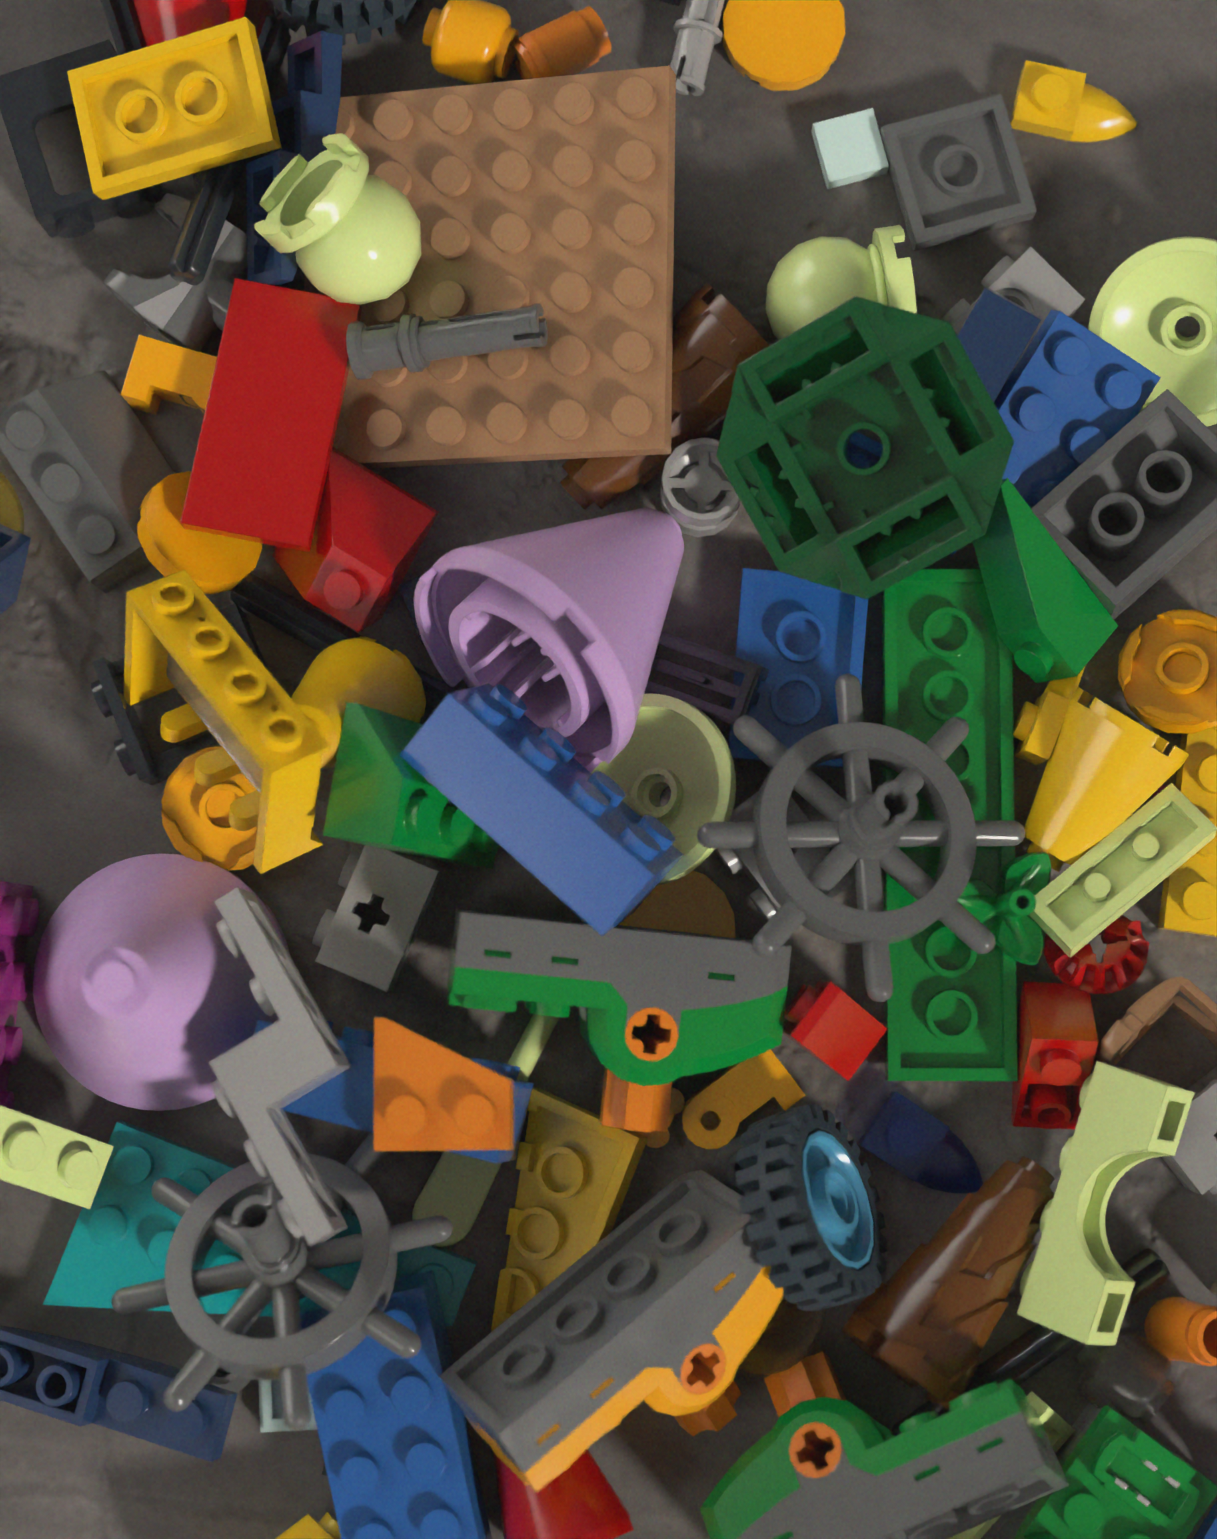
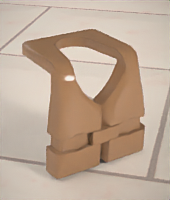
M1179 976L1165 980L1137 1000L1127 1009L1125 1016L1114 1023L1100 1042L1094 1059V1068L1096 1061L1116 1066L1171 1007L1217 1046V1004L1189 979ZM1180 990V991H1181L1188 999H1190L1204 1014H1202L1200 1011H1198L1195 1007H1193V1006H1192L1190 1003H1188L1185 999H1183L1182 997L1177 996V995H1175V994Z

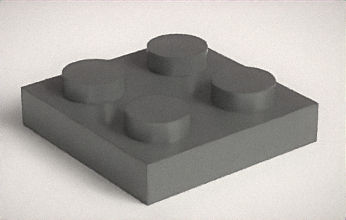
M1002 94L881 127L880 136L888 160L890 175L913 251L1033 219L1037 210Z

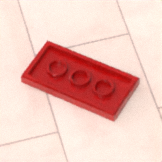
M234 279L180 521L184 529L305 552L311 551L350 369L346 345L347 328L351 322L360 321L361 305L337 302L326 295Z

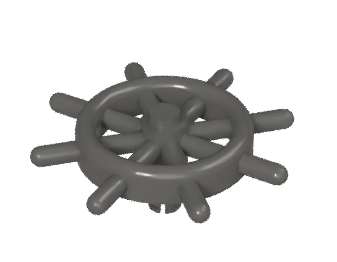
M846 673L839 676L835 683L839 724L819 729L805 736L790 749L783 745L753 717L741 716L736 719L733 725L735 736L772 770L768 773L757 795L752 822L704 823L698 829L697 838L699 843L706 848H753L762 879L772 896L781 906L754 937L753 950L756 955L762 958L772 957L801 925L826 939L842 944L862 946L868 996L873 1001L883 1002L888 1000L893 992L889 944L900 942L920 933L936 920H940L976 953L985 954L993 949L995 945L993 933L957 900L963 893L971 876L976 857V846L1018 845L1025 837V830L1023 825L1014 820H974V814L966 792L955 773L945 762L968 735L969 725L965 719L961 717L949 718L926 744L898 729L875 723L864 722L859 679L853 674ZM842 758L846 800L813 772L811 768L826 761ZM869 761L882 764L899 773L893 781L886 782L879 787L875 794H872ZM794 789L829 821H786L787 806L792 790ZM918 792L928 804L935 821H909L917 811L918 801L916 794ZM898 847H940L939 863L934 879ZM791 848H829L830 852L812 873L806 877L797 864ZM880 867L917 901L900 909L885 911ZM850 869H854L858 909L845 906L827 896Z
M369 1133L345 1165L324 1156L308 1154L339 1212L346 1207L358 1219L362 1229V1233L327 1240L310 1246L304 1235L296 1238L283 1221L277 1203L284 1198L272 1176H261L251 1161L236 1167L218 1178L199 1196L171 1178L163 1177L154 1182L152 1186L153 1198L182 1217L175 1229L167 1252L165 1278L118 1289L112 1295L111 1304L117 1313L125 1315L170 1305L176 1321L197 1349L164 1393L165 1405L169 1409L174 1411L184 1410L218 1367L225 1371L250 1379L280 1380L284 1423L288 1428L300 1431L306 1428L311 1418L307 1374L323 1369L352 1351L367 1335L401 1357L411 1358L419 1353L421 1348L420 1337L414 1331L384 1313L396 1279L397 1252L448 1240L452 1235L453 1225L447 1217L436 1215L391 1226L377 1194L366 1182V1179L388 1153V1151H374V1133ZM216 1239L244 1258V1260L203 1269L208 1253ZM362 1261L357 1278L350 1291L318 1271ZM247 1287L218 1324L207 1315L202 1297ZM306 1296L331 1313L315 1325L302 1331L299 1300ZM270 1301H272L276 1338L256 1339L244 1337V1334Z

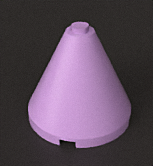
M645 507L451 550L444 554L422 575L416 585L414 594L415 617L426 650L444 681L451 687H454L463 679L469 688L490 683L493 687L500 684L510 689L526 704L527 710L524 714L542 730L549 727L564 736L576 749V754L573 758L591 773L601 762L605 761L609 764L625 748L633 735L684 553L681 528L677 521L668 513Z
M148 854L128 858L97 871L78 885L59 905L42 935L37 950L33 973V997L38 1022L49 1048L66 1071L81 1085L111 1102L130 1108L165 1111L192 1107L216 1098L211 1083L218 1078L209 1062L254 1036L258 1020L279 1021L277 1013L268 1016L255 999L249 981L256 976L244 954L235 957L224 943L217 929L216 923L224 918L216 906L215 900L237 887L255 893L241 878L226 869L204 860L199 862L179 854ZM255 893L289 954V948L277 918L269 906L265 905Z

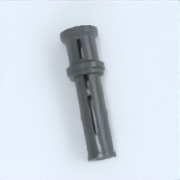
M541 304L425 321L422 316H416L413 313L402 315L400 322L366 326L362 321L351 322L347 328V353L352 371L359 380L371 379L375 371L407 367L409 372L416 373L428 368L433 360L534 346L544 347L548 339L546 318L539 319L544 314Z

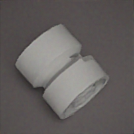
M710 438L689 440L675 448L665 462L660 488L661 508L663 512L668 513L677 521L683 534L695 537L715 535L727 528L737 515L741 501L716 457L719 446L718 440Z

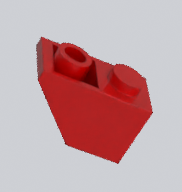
M818 981L815 987H812L810 984L807 986L803 984L785 1006L784 1018L789 1022L783 1028V1034L847 1081L851 1079L887 1030L884 1025L845 992L828 981Z
M1023 982L1017 1011L1018 1081L1012 1082L1011 1118L1013 1127L1075 1130L1081 1112L1079 1105L1080 1091L1086 1078L1090 1076L1098 1044L1090 993L1079 991L1065 983Z

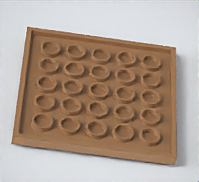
M670 66L340 97L335 134H345L368 156L369 171L367 175L379 176L406 195L421 225V256L409 282L386 299L361 304L362 313L360 321L364 322L366 326L400 322L402 315L411 313L416 314V316H422L425 321L541 304L544 314L539 319L546 318L548 339L544 347L534 346L433 360L429 367L425 368L422 372L412 373L409 372L407 367L375 371L371 379L365 380L357 379L350 366L333 444L334 448L369 469L671 454L676 75ZM305 275V292L326 295L318 290Z

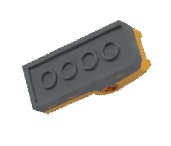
M703 1170L680 1174L439 1376L475 1431L492 1447L496 1455L526 1485H530L536 1492L551 1479L565 1471L581 1453L604 1433L616 1427L622 1418L642 1400L657 1412L673 1415L678 1424L692 1437L705 1430L719 1432L737 1416L735 1403L742 1393L733 1379L739 1365L756 1344L783 1298V1287L775 1288L769 1279L771 1266L762 1267L756 1256L760 1245L758 1240L750 1241L745 1227L752 1223L749 1215L741 1214L739 1198H742V1196Z

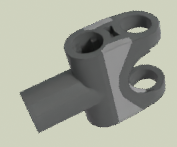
M165 193L155 209L166 221L180 231L191 201L174 194ZM225 220L205 278L198 285L193 286L186 282H178L171 277V274L158 279H144L134 274L129 277L113 268L103 281V284L154 332L174 345L201 352L217 328L223 331L234 279L247 280V234Z

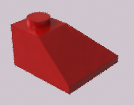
M333 447L311 551L305 552L277 546L272 556L306 601L359 633L383 617L439 511Z

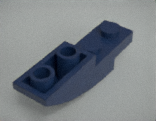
M0 1325L1 1401L80 1427L93 1423L209 1462L221 1458L238 1393L206 1383L184 1410L174 1411L165 1405L164 1393L182 1370L180 1368L90 1343Z

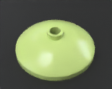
M1189 236L1162 240L1148 245L1128 257L1108 277L1095 300L1088 330L1161 377L1140 412L1168 389L1208 427L1217 424V240ZM1191 316L1199 322L1200 331L1192 337L1182 336L1177 331L1176 322L1182 317Z
M644 694L634 732L629 743L609 764L605 761L601 762L591 773L600 771L609 776L625 792L626 797L622 800L640 817L648 814L656 818L674 835L675 841L672 845L683 856L657 885L659 886L676 881L689 874L701 865L714 851L715 848H706L699 843L697 838L698 829L704 823L730 821L735 802L736 775L728 744L719 728L705 713L695 706L671 696ZM669 786L671 797L669 802L662 807L660 795Z

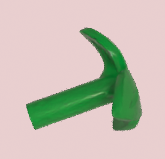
M1035 852L1021 855L1012 860L1003 868V893L998 895L981 878L969 879L963 893L957 900L981 923L995 914L999 916L1000 921L996 928L995 941L1005 954L1023 964H1037L1043 950L1041 927L1029 914L1036 907L1035 895L1049 884L1051 874L1050 857L1045 852Z

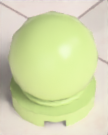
M343 133L328 135L322 138L323 145L327 150L318 154L310 162H307L298 154L275 177L259 203L268 212L265 220L255 223L254 229L279 253L295 251L296 262L309 281L318 290L337 302L361 305L386 299L409 282L421 256L420 220L406 195L379 176L367 175L369 171L368 156L349 137Z
M900 225L875 228L872 235V244L867 249L848 238L820 236L796 245L777 263L767 284L766 313L773 334L778 340L783 339L855 296L917 313L910 257L898 259L894 243L904 242L905 233Z

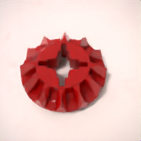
M1124 914L1098 934L1101 935L1102 943L1107 944L1101 963L1097 962L1096 954L1093 953L1090 944H1086L1072 957H1069L1046 933L1044 938V956L1048 966L1062 982L1079 991L1092 994H1108L1123 990L1132 985L1141 976L1146 967L1150 942L1146 941L1142 934L1141 921H1131Z

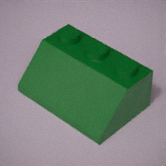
M347 702L323 836L430 860L493 869L495 855L501 845L400 756L402 751L422 728L423 724L362 704Z

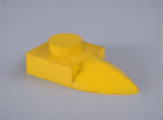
M1026 60L1021 71L1010 123L1012 129L1066 141L1088 143L1121 136L1135 129L1137 121L1117 99L1103 90L1085 83L1086 73Z
M1084 668L1076 677L1050 681L1043 695L1036 699L1035 704L1028 701L1024 703L1013 726V737L1019 739L1014 753L1015 757L1034 765H1039L1049 760L1061 731L1070 699L1078 688Z

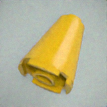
M357 637L344 639L327 647L313 660L291 699L330 745V751L322 755L321 769L332 768L336 765L347 702L362 704L420 723L426 707L422 681L409 659L397 649L391 651L385 646L376 643V639Z
M1079 687L1070 699L1061 731L1047 761L1024 826L1025 837L1032 842L1026 852L1047 853L1050 857L1051 868L1058 872L1065 863L1069 865L1074 864L1125 822L1183 765L1189 755L1175 745L1169 755H1165L1163 752L1170 743L1169 741L1096 697L1088 708L1087 705L1093 695Z

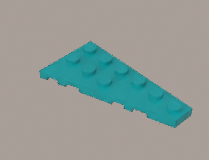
M123 1120L116 1122L108 1145L114 1147L90 1209L82 1207L43 1305L113 1308L111 1299L116 1290L165 1278L167 1252L172 1236L182 1217L153 1198L152 1186L154 1182L163 1177L171 1178L199 1196L214 1181L238 1166ZM343 1209L340 1214L348 1227L327 1240L362 1233L360 1222L349 1210ZM216 1239L208 1253L203 1269L244 1260V1258ZM427 1245L397 1252L396 1278L433 1270L445 1326H452L477 1261L442 1247ZM362 1261L318 1271L346 1289L352 1288ZM247 1287L202 1297L206 1313L226 1314ZM306 1296L302 1300H299L300 1305L307 1298ZM270 1301L259 1316L274 1317L272 1301ZM170 1305L149 1309L151 1311L172 1312Z

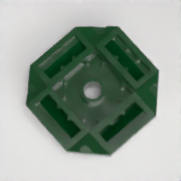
M855 296L737 365L732 395L716 457L779 572L868 599L986 534L1014 445V439L950 322ZM861 429L874 431L880 437L883 444L881 459L870 468H864L855 464L848 452V444L851 437Z

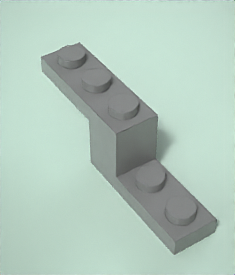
M237 887L214 901L224 918L216 923L217 929L235 957L244 954L256 976L249 981V985L263 1011L268 1016L277 1013L280 1020L209 1062L218 1078L211 1085L223 1110L230 1117L238 1115L250 1136V1139L244 1142V1146L252 1164L261 1176H272L284 1198L277 1205L286 1226L296 1238L304 1235L310 1246L329 1239L348 1226L282 1108L352 1066L255 893Z

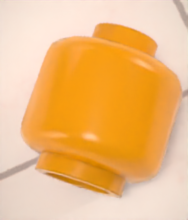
M448 0L442 10L434 7L429 13L422 41L424 45L431 47V62L437 72L471 85L492 83L496 77L502 79L506 77L515 56L512 46L515 45V40L519 38V31L511 27V17L507 10L501 6L484 0Z

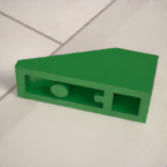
M1005 478L1002 480L986 534L973 541L998 635L1014 655L1017 666L1030 676L1035 683L1076 677L1118 627V624L1010 480Z

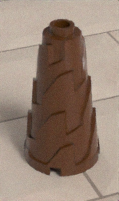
M708 283L695 292L673 317L671 454L675 448L692 439L708 438L723 427L732 395L737 365L769 347V344L721 293L717 297L715 296L713 286ZM671 454L567 459L563 463L562 468L568 475L559 483L584 510L594 502L602 510L639 482L644 485L663 470L665 462Z
M1022 1156L1018 1163L1006 1160L975 1194L970 1192L926 1245L921 1243L886 1284L881 1283L878 1288L874 1289V1293L865 1298L852 1313L842 1328V1332L850 1336V1340L910 1388L913 1386L918 1387L920 1384L928 1391L925 1395L926 1399L940 1408L951 1412L949 1403L963 1395L983 1360L979 1354L1008 1305L1005 1298L1037 1246L1034 1239L1040 1230L1039 1225L1042 1212L1046 1204L1054 1198V1192L1049 1188L1055 1180L1054 1177L1038 1163L1025 1156Z

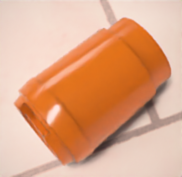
M587 6L578 12L573 10L529 33H525L515 40V45L512 46L514 53L516 52L518 58L514 62L522 80L576 75L599 62V58L610 53L611 42L602 20L592 7Z
M1166 1297L1158 1300L1150 1308L1145 1318L1144 1331L1147 1342L1154 1352L1168 1360L1205 1366L1217 1365V1306L1182 1297Z

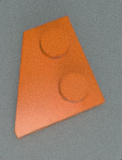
M374 1018V1151L514 1149V1080L486 1066H482L438 1042L427 1039L389 1018Z

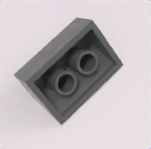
M103 370L38 388L1 412L0 450L88 581L107 594L152 564L148 560L138 539L137 523L141 519V509L139 508L144 497L157 483L166 476L176 473L130 405L121 396V392L109 374Z
M1168 389L1031 508L1113 619H1116L1217 529V436Z

